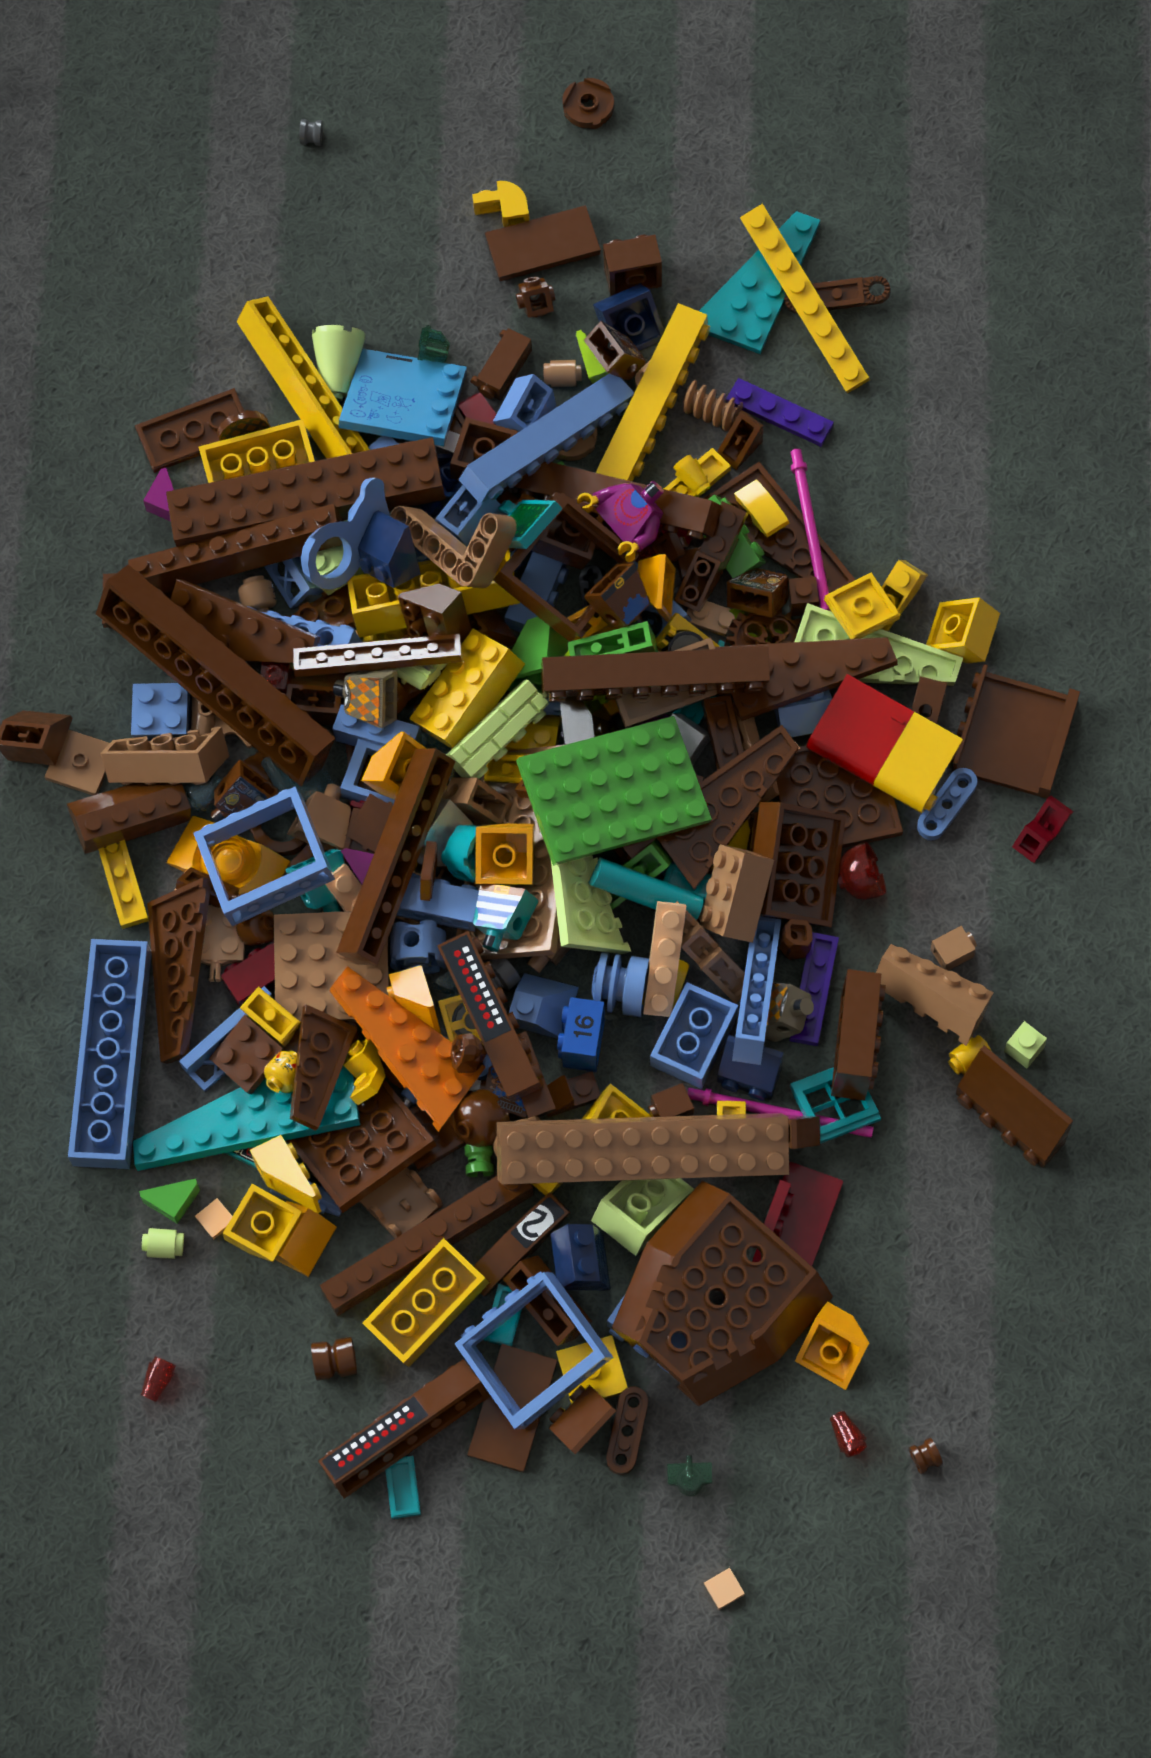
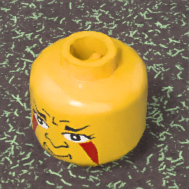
M280 1051L265 1066L266 1084L272 1091L277 1093H290L293 1091L297 1060L296 1052Z

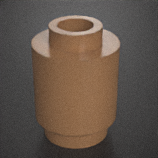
M550 360V363H544V383L546 385H551V387H576L577 381H582L581 365H576V360Z

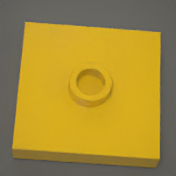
M872 572L824 597V601L850 639H861L900 619L901 614Z
M612 1335L600 1339L614 1358L580 1384L584 1388L590 1384L604 1399L620 1395L628 1388ZM587 1342L556 1351L563 1375L593 1352ZM580 1385L568 1393L569 1397Z

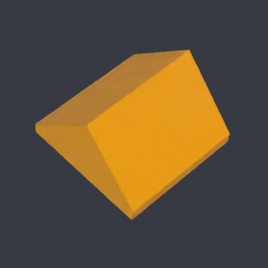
M286 1201V1203L302 1211V1214L275 1260L309 1277L337 1227L319 1213L301 1204Z

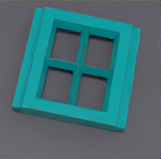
M834 1067L790 1084L792 1094L803 1116H816L815 1113L831 1106L835 1107L840 1119L824 1126L820 1125V1144L881 1121L879 1111L869 1091L865 1101L861 1100L865 1110L847 1117L845 1116L839 1103L850 1099L831 1096L832 1088L830 1085H832ZM825 1087L831 1101L812 1108L806 1094Z

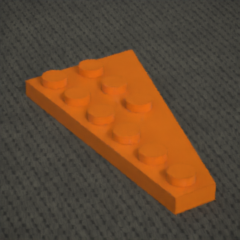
M347 966L329 991L348 1016L353 1017L363 1029L362 1034L377 1047L379 1056L402 1086L411 1091L418 1100L416 1104L422 1111L425 1110L434 1121L432 1123L439 1132L486 1067L481 1065L474 1073H459L452 1066L450 1055L451 1041Z

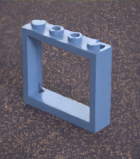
M296 786L291 789L282 790L278 795L264 801H258L245 810L232 813L227 818L214 824H208L201 830L194 832L222 911L232 926L335 880L305 801ZM296 809L316 862L229 900L210 847L290 810Z
M540 1271L535 1276H531L527 1280V1286L521 1291L516 1289L508 1294L504 1299L506 1303L498 1309L494 1307L482 1316L483 1321L476 1327L472 1325L466 1328L465 1332L460 1335L462 1338L455 1343L514 1429H525L614 1358L552 1272L542 1273ZM549 1288L593 1352L525 1407L520 1409L476 1345L544 1290Z

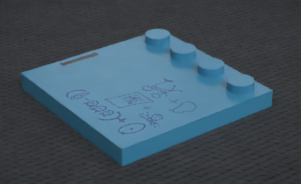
M363 349L339 418V428L410 441L433 437L435 445L445 446L465 381L467 367Z

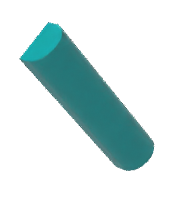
M599 858L588 882L593 887L655 910L657 901L670 903L678 901L680 904L687 906L686 910L696 920L703 907V897L701 895L603 858Z

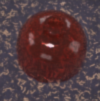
M869 843L859 844L847 850L839 864L838 884L840 888H846L851 896L863 900L875 899L887 892L883 873L880 875L876 861L879 860Z

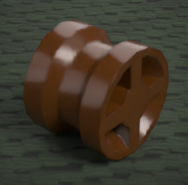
M931 1438L926 1439L920 1446L913 1445L909 1447L910 1455L920 1474L926 1473L929 1467L943 1465L940 1453Z

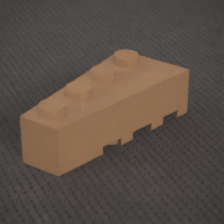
M214 727L211 729V733L200 734L199 729L190 730L187 732V735L173 738L172 733H166L153 738L151 741H148L147 736L112 740L100 753L108 782L120 783L122 785L131 783H145L146 785L155 783H169L171 785L179 783L204 784L229 757L222 727Z
M892 944L883 955L876 973L882 974L881 984L886 985L885 993L900 1003L909 1002L912 1004L915 1013L921 1017L930 1016L939 1022L937 1027L944 1032L953 1031L960 1036L958 1041L967 1046L982 1021L994 993L981 984L964 979L953 971H947L930 960L922 959L909 953L906 949Z

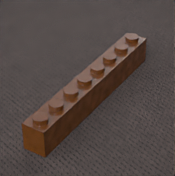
M543 462L534 474L522 476L521 481L514 488L519 490L518 495L525 493L534 497L536 494L543 496L542 500H549L555 492L560 494L563 492L567 497L577 500L578 496L582 493H589L593 496L594 492L618 484L632 483L639 485L643 489L648 485L552 462L549 464ZM663 489L664 493L655 501L656 505L663 512V516L660 519V525H663L662 530L678 534L679 529L687 531L686 536L702 540L703 535L713 537L721 505L712 500Z
M330 504L130 559L128 564L135 571L140 572L153 586L160 589L163 593H168L174 590L177 579L197 585L300 557L305 542L316 529L329 523L344 520L335 504ZM332 537L327 539L318 551L343 545L339 537Z
M436 748L414 750L336 953L357 965H377L456 762Z
M497 1176L319 1285L323 1295L338 1317L414 1270L443 1238L452 1246L534 1195L533 1187L530 1183L501 1184L497 1180Z

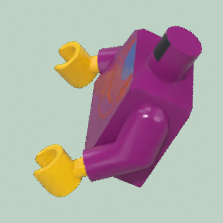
M651 481L645 489L632 483H623L594 492L593 496L589 493H582L578 496L577 503L589 502V505L582 507L587 513L592 511L593 505L596 504L598 506L596 511L623 541L618 546L619 555L629 551L625 558L627 562H632L635 559L636 551H642L657 538L663 512L656 505L655 501L664 493V490L655 481Z

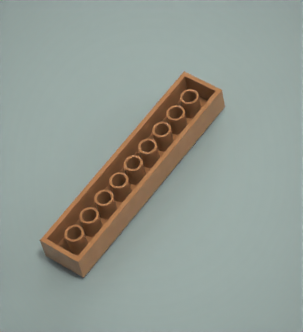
M782 1113L497 1122V1180L501 1184L789 1175L788 1116Z

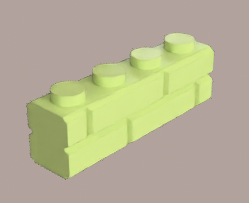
M526 679L520 682L446 754L456 761L453 768L462 778L480 779L489 770L486 765L492 759L497 762L508 752L505 748L507 744L512 740L514 743L518 742L527 733L524 728L530 722L536 724L546 715L543 709L549 705V702L543 698V695L537 691L529 680Z

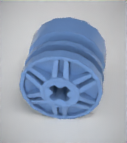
M602 952L593 975L591 990L593 1000L604 1002V999H607L608 1013H612L616 1001L622 1002L623 1015L642 1017V999L646 988L649 958L631 956L627 968H623L620 954L615 955L613 966H610L609 952Z

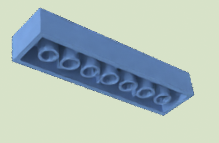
M91 939L68 1158L73 1166L130 1169L152 955L149 944L145 941Z

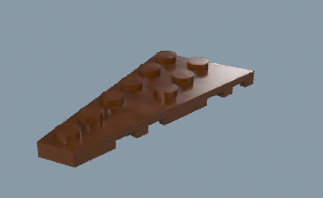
M760 462L704 498L708 500L714 494L721 497V499L726 497L732 506L747 512L736 501L734 493L757 479L779 505L790 524L771 536L766 537L754 525L751 515L748 514L744 522L749 530V533L746 535L752 543L756 541L760 545L766 557L799 578L815 577L803 515ZM818 534L828 591L831 593V590H837L855 581V578Z
M888 637L715 647V649L768 647L770 681L766 688L761 689L759 693H745L744 689H735L730 694L741 721L836 688L841 685L847 674L858 680L898 665V660Z
M783 725L699 783L712 818L709 823L655 837L694 891L712 868L713 858L719 849V845H729L798 751V745Z

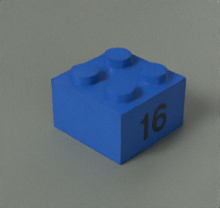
M570 997L569 1006H564L562 1012V1031H565V1033H559L557 1043L558 1058L562 1059L564 1068L597 1072L605 1023L604 1002Z

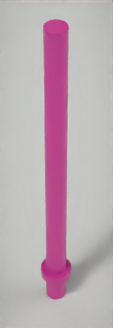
M794 449L791 451L793 462L791 471L795 474L814 576L817 581L820 607L831 611L824 601V597L829 594L807 483L806 471L808 468L807 464L803 462L801 449Z
M688 1088L689 1098L701 1101L706 1106H709V1103L717 1105V1101H746L747 1112L803 1116L801 1111L713 1093L712 1089L708 1088L705 1091ZM816 1115L820 1116L821 1126L839 1120L826 1116ZM865 1126L850 1132V1134L872 1138L874 1127Z

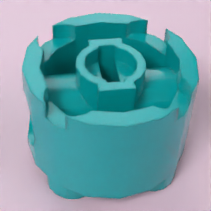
M458 825L448 839L446 848L441 854V860L444 865H447L453 877L462 881L476 883L477 826Z

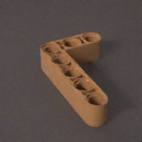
M397 506L390 515V517L410 527L413 544L420 552L464 587L483 589L492 583L516 533V522L513 517L487 513L481 518L467 547L420 508Z

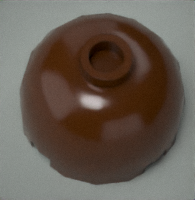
M478 1089L467 1094L453 1112L454 1129L458 1137L467 1145L476 1147L492 1146L497 1136V1122H510L507 1109L502 1110L498 1103L501 1099L489 1090Z

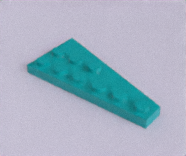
M796 211L778 230L801 266L820 226V220ZM758 250L699 312L708 315L709 336L761 354L785 302L784 297H786V293Z

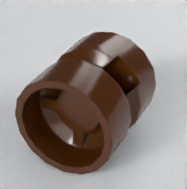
M352 1337L336 1339L333 1346L324 1341L311 1343L312 1360L317 1381L330 1379L334 1376L335 1372H338L341 1377L357 1375Z

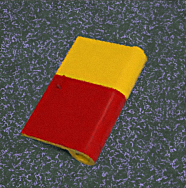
M847 674L811 734L806 748L916 811L923 813L925 810L931 811L938 799L934 795L935 788L963 739Z

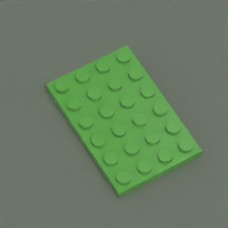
M675 716L518 757L516 760L553 866L706 824L712 820Z

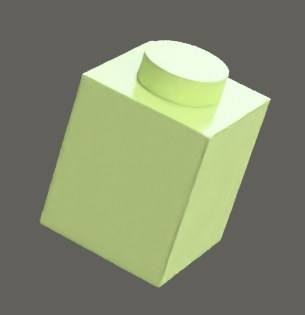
M1024 1021L1007 1041L1004 1052L1025 1068H1028L1044 1049L1047 1038Z

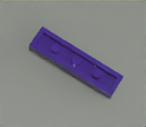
M740 378L737 379L726 398V403H728L734 397L735 407H738L743 401V411L822 447L834 425L833 421Z
M812 932L813 941L811 949L806 956L800 989L811 994L814 1009L811 1014L807 1015L801 1033L790 1036V1041L818 1046L839 937Z

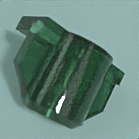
M426 325L421 330L418 345L420 349L417 360L446 362L450 348L449 340L446 339L441 331L433 330L430 325Z
M687 1455L686 1463L667 1464L668 1485L676 1486L685 1496H695L702 1490L703 1485L712 1484V1463H692V1455Z

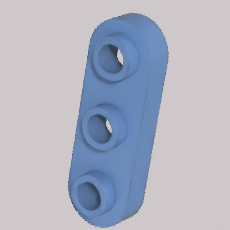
M959 768L953 771L935 795L938 799L931 811L925 810L920 815L917 829L923 838L927 840L940 838L973 795L977 787V777L972 770ZM965 781L968 786L961 788L958 786V782ZM949 802L952 804V807L945 809L942 804ZM933 823L937 828L935 830H928L926 825Z

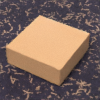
M216 1198L195 1215V1218L214 1240L224 1232L232 1215Z
M730 1568L704 1582L706 1589L719 1610L745 1595Z

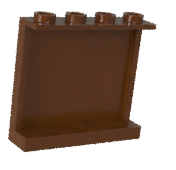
M984 664L982 672H976L972 688L976 689L974 698L968 697L964 713H968L966 722L961 721L958 728L957 736L962 738L963 741L951 760L953 763L952 772L959 768H968L975 773L979 780L1047 799L1052 789L1080 691L1069 688L1068 695L989 673L987 672L988 665Z

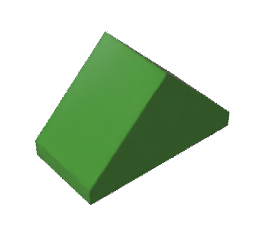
M191 1179L139 1192L144 1204L178 1224L199 1193L200 1188L197 1180Z

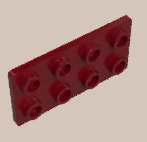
M789 1162V1175H784L783 1180H780L764 1225L811 1266L814 1264L843 1181ZM756 1249L752 1262H759L761 1260V1253L758 1249Z

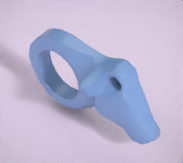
M368 478L363 481L360 495L348 512V522L329 523L316 529L308 537L301 555V565L307 580L322 589H336L347 583L355 575L360 567L358 546L373 513L379 510L390 516L385 499L384 482L381 479ZM339 537L344 549L342 560L333 572L327 575H320L316 567L317 552L327 539Z

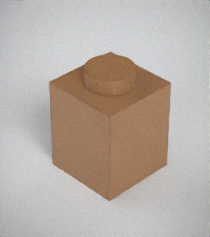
M962 926L940 936L931 943L932 953L941 968L947 971L972 959L975 955V947H977L970 932L966 933Z

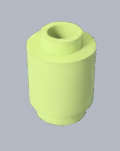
M149 1228L148 1234H143L142 1251H147V1257L175 1259V1256H183L184 1233H177V1230Z

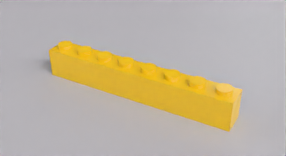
M267 296L247 301L237 323L299 418L303 419L305 427L326 459L370 450L358 431L339 428V418L343 408L270 298Z
M678 303L596 473L633 481L635 476L639 477L645 464L643 459L646 453L650 454L654 448L656 441L654 436L657 430L662 431L665 425L667 409H672L678 396L676 391L679 385L683 386L688 377L689 371H687L690 362L694 364L698 357V345L701 340L705 341L709 334L710 326L708 325L707 314Z

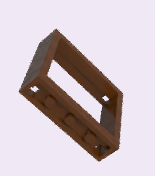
M563 492L555 500L563 508L556 517L560 515L619 564H631L638 558L639 554L635 552V559L632 562H627L625 558L629 551L619 555L618 546L623 541ZM555 517L527 549L517 548L493 581L570 642L577 635L582 638L592 625L588 621L592 616L595 618L599 617L595 609L589 604L574 624L513 575L516 568L556 519Z

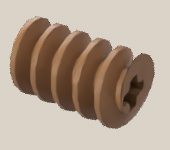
M694 380L689 386L683 401L684 412L686 414L693 412L694 417L697 419L703 416L704 422L709 423L713 421L715 427L722 425L724 431H729L738 414L742 411L743 401L738 407H735L734 397L726 403L725 393H722L717 399L715 398L716 389H712L709 394H706L707 385L704 384L697 390V381Z

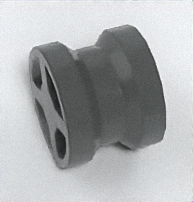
M301 119L299 130L300 145L314 143L315 146H322L323 120L309 122L307 119Z

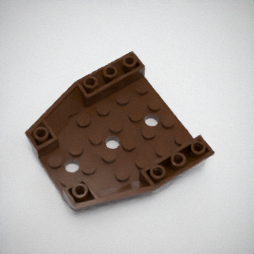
M702 1180L646 1243L611 1329L630 1346L639 1345L680 1382L677 1386L678 1389L697 1406H701L777 1362L815 1319L827 1301L829 1302L833 1298V1295L819 1273L731 1194ZM754 1247L760 1251L761 1260L759 1262H751L747 1258L746 1251L748 1248ZM718 1290L723 1294L724 1302L722 1305H714L710 1302V1291ZM680 1333L686 1338V1346L684 1348L678 1349L672 1345L671 1336L673 1334Z

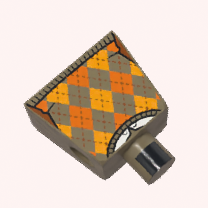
M380 669L352 672L346 675L344 681L337 680L335 682L333 693L335 696L344 698V711L347 715L379 728H384L397 720V670Z
M773 982L765 1039L777 1042L801 1033L807 1015L811 1014L814 1009L811 994L791 984Z

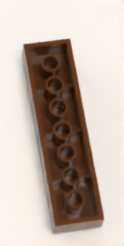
M768 647L542 657L541 662L543 698H549V702H564L566 697H577V701L594 700V696L605 695L606 700L621 699L623 694H633V698H648L651 693H661V697L678 696V692L689 691V696L705 695L707 690H717V694L720 695L732 694L735 689H744L745 693H759L761 689L766 688L770 681Z

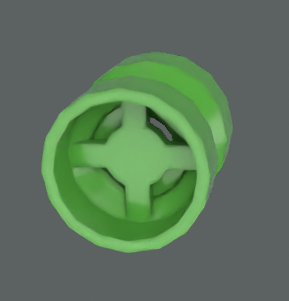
M493 1145L489 1147L464 1146L465 1157L468 1158V1164L465 1166L466 1176L477 1177L478 1172H483L484 1177L494 1174V1164L491 1163L490 1158L493 1155Z

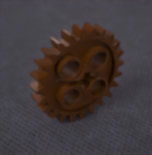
M782 608L772 618L747 611L745 614L739 612L736 620H732L725 636L727 638L724 646L793 643L801 619L791 620L792 612L783 615ZM774 629L782 631L783 634L775 632ZM748 633H754L757 637H752Z

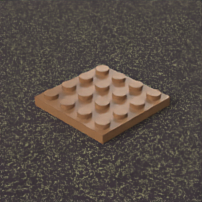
M352 911L274 915L275 1001L300 1022L302 1009L306 1004L346 1023L357 1022L353 1017L348 1016L329 991L347 966L388 995L386 987H389L388 938L377 965H357L336 953Z

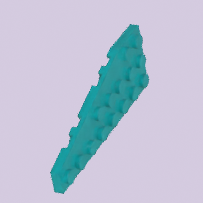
M344 1065L342 1066L322 1121L316 1131L290 1119L293 1091L290 1093L274 1092L267 1086V1079L265 1078L252 1095L240 1087L134 1140V1165L137 1171L256 1147L279 1135L285 1141L360 1125L359 1108L350 1098L355 1088V1077Z

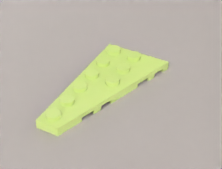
M807 603L794 642L850 639L831 611ZM882 629L861 638L888 637L898 660L897 666L858 679L863 683L918 685L920 676L945 682L947 686H954L963 657Z
M591 855L554 866L551 861L561 947L617 954L631 952L628 942L624 943L619 928H622L619 917L615 918L610 906L612 901L611 894L588 883L598 858L593 859Z

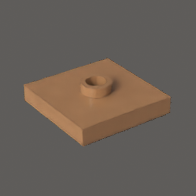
M68 730L55 766L49 765L45 779L90 795H97L106 776L100 753L110 743Z

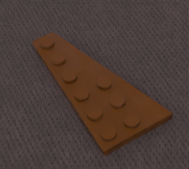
M176 580L171 601L177 606L182 607L190 617L202 624L208 632L222 641L227 648L245 661L294 663L295 648L317 647L321 637L185 580Z
M203 877L147 903L161 1063H173L189 1053L212 883L210 878Z

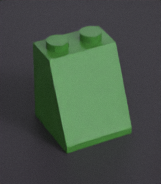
M539 617L526 621L512 649V652L525 665L508 688L509 692L520 682L527 679L543 695L542 657L564 656L569 651L567 643L569 641Z

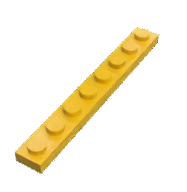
M761 204L741 216L740 219L846 393L870 381L869 376L764 205Z

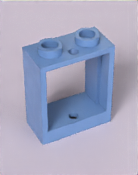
M358 738L340 787L342 798L359 802L366 801L369 794H372L386 803L392 802L394 804V799L357 786L368 755L373 756L383 746Z

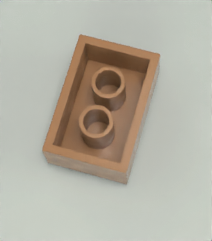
M720 844L713 858L714 868L712 876L707 882V895L699 915V924L703 928L721 936L753 943L774 860L749 850Z

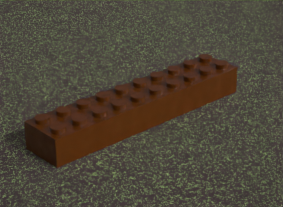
M431 437L167 491L166 496L176 547L330 504H335L343 520H348V512L360 495L363 481L368 478H378L384 482L385 499L389 511H392L397 506L412 507L446 500L434 439Z
M126 565L106 581L96 611L97 616L299 786L305 785L322 770L335 741V737L326 728L319 725L306 711L301 710L287 695L280 692L264 676L252 669L244 659L238 657L222 641L215 638L202 624L190 617L182 607L172 602L160 589L147 581L140 572Z

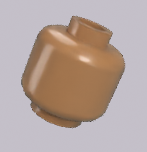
M264 576L244 579L243 584L238 589L242 605L265 613L276 605L277 601L273 584L270 580L264 579Z

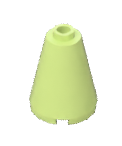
M341 325L318 326L316 331L312 330L317 369L337 401L341 402L344 397H347L365 342V333L352 327V332L343 330L344 326Z

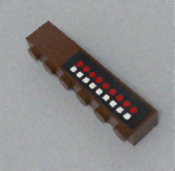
M466 931L437 945L510 1102L512 1103L541 1089L542 1086L539 1080L544 1077L537 1063L531 1064L527 1054L531 1053V1049L525 1037L519 1039L515 1031L520 1026L513 1011L507 1014L503 1004L507 1003L508 1000L501 986L495 988L492 982L496 975L490 962L484 963L480 956L485 951L478 937L472 939L469 931Z
M463 1359L457 1364L450 1366L433 1381L426 1383L413 1395L403 1399L393 1409L376 1418L373 1423L363 1430L353 1434L343 1444L329 1451L318 1462L343 1499H345L489 1396L479 1378Z

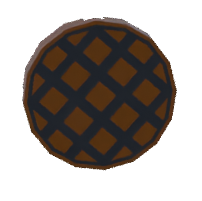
M246 410L234 417V414L228 416L217 430L219 441L271 428L264 414L258 411Z

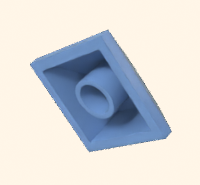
M524 973L515 990L509 1013L513 1011L520 1026L519 1029L558 1039L559 1033H565V1031H562L563 1023H561L563 1007L569 1006L570 997L576 998L579 987Z

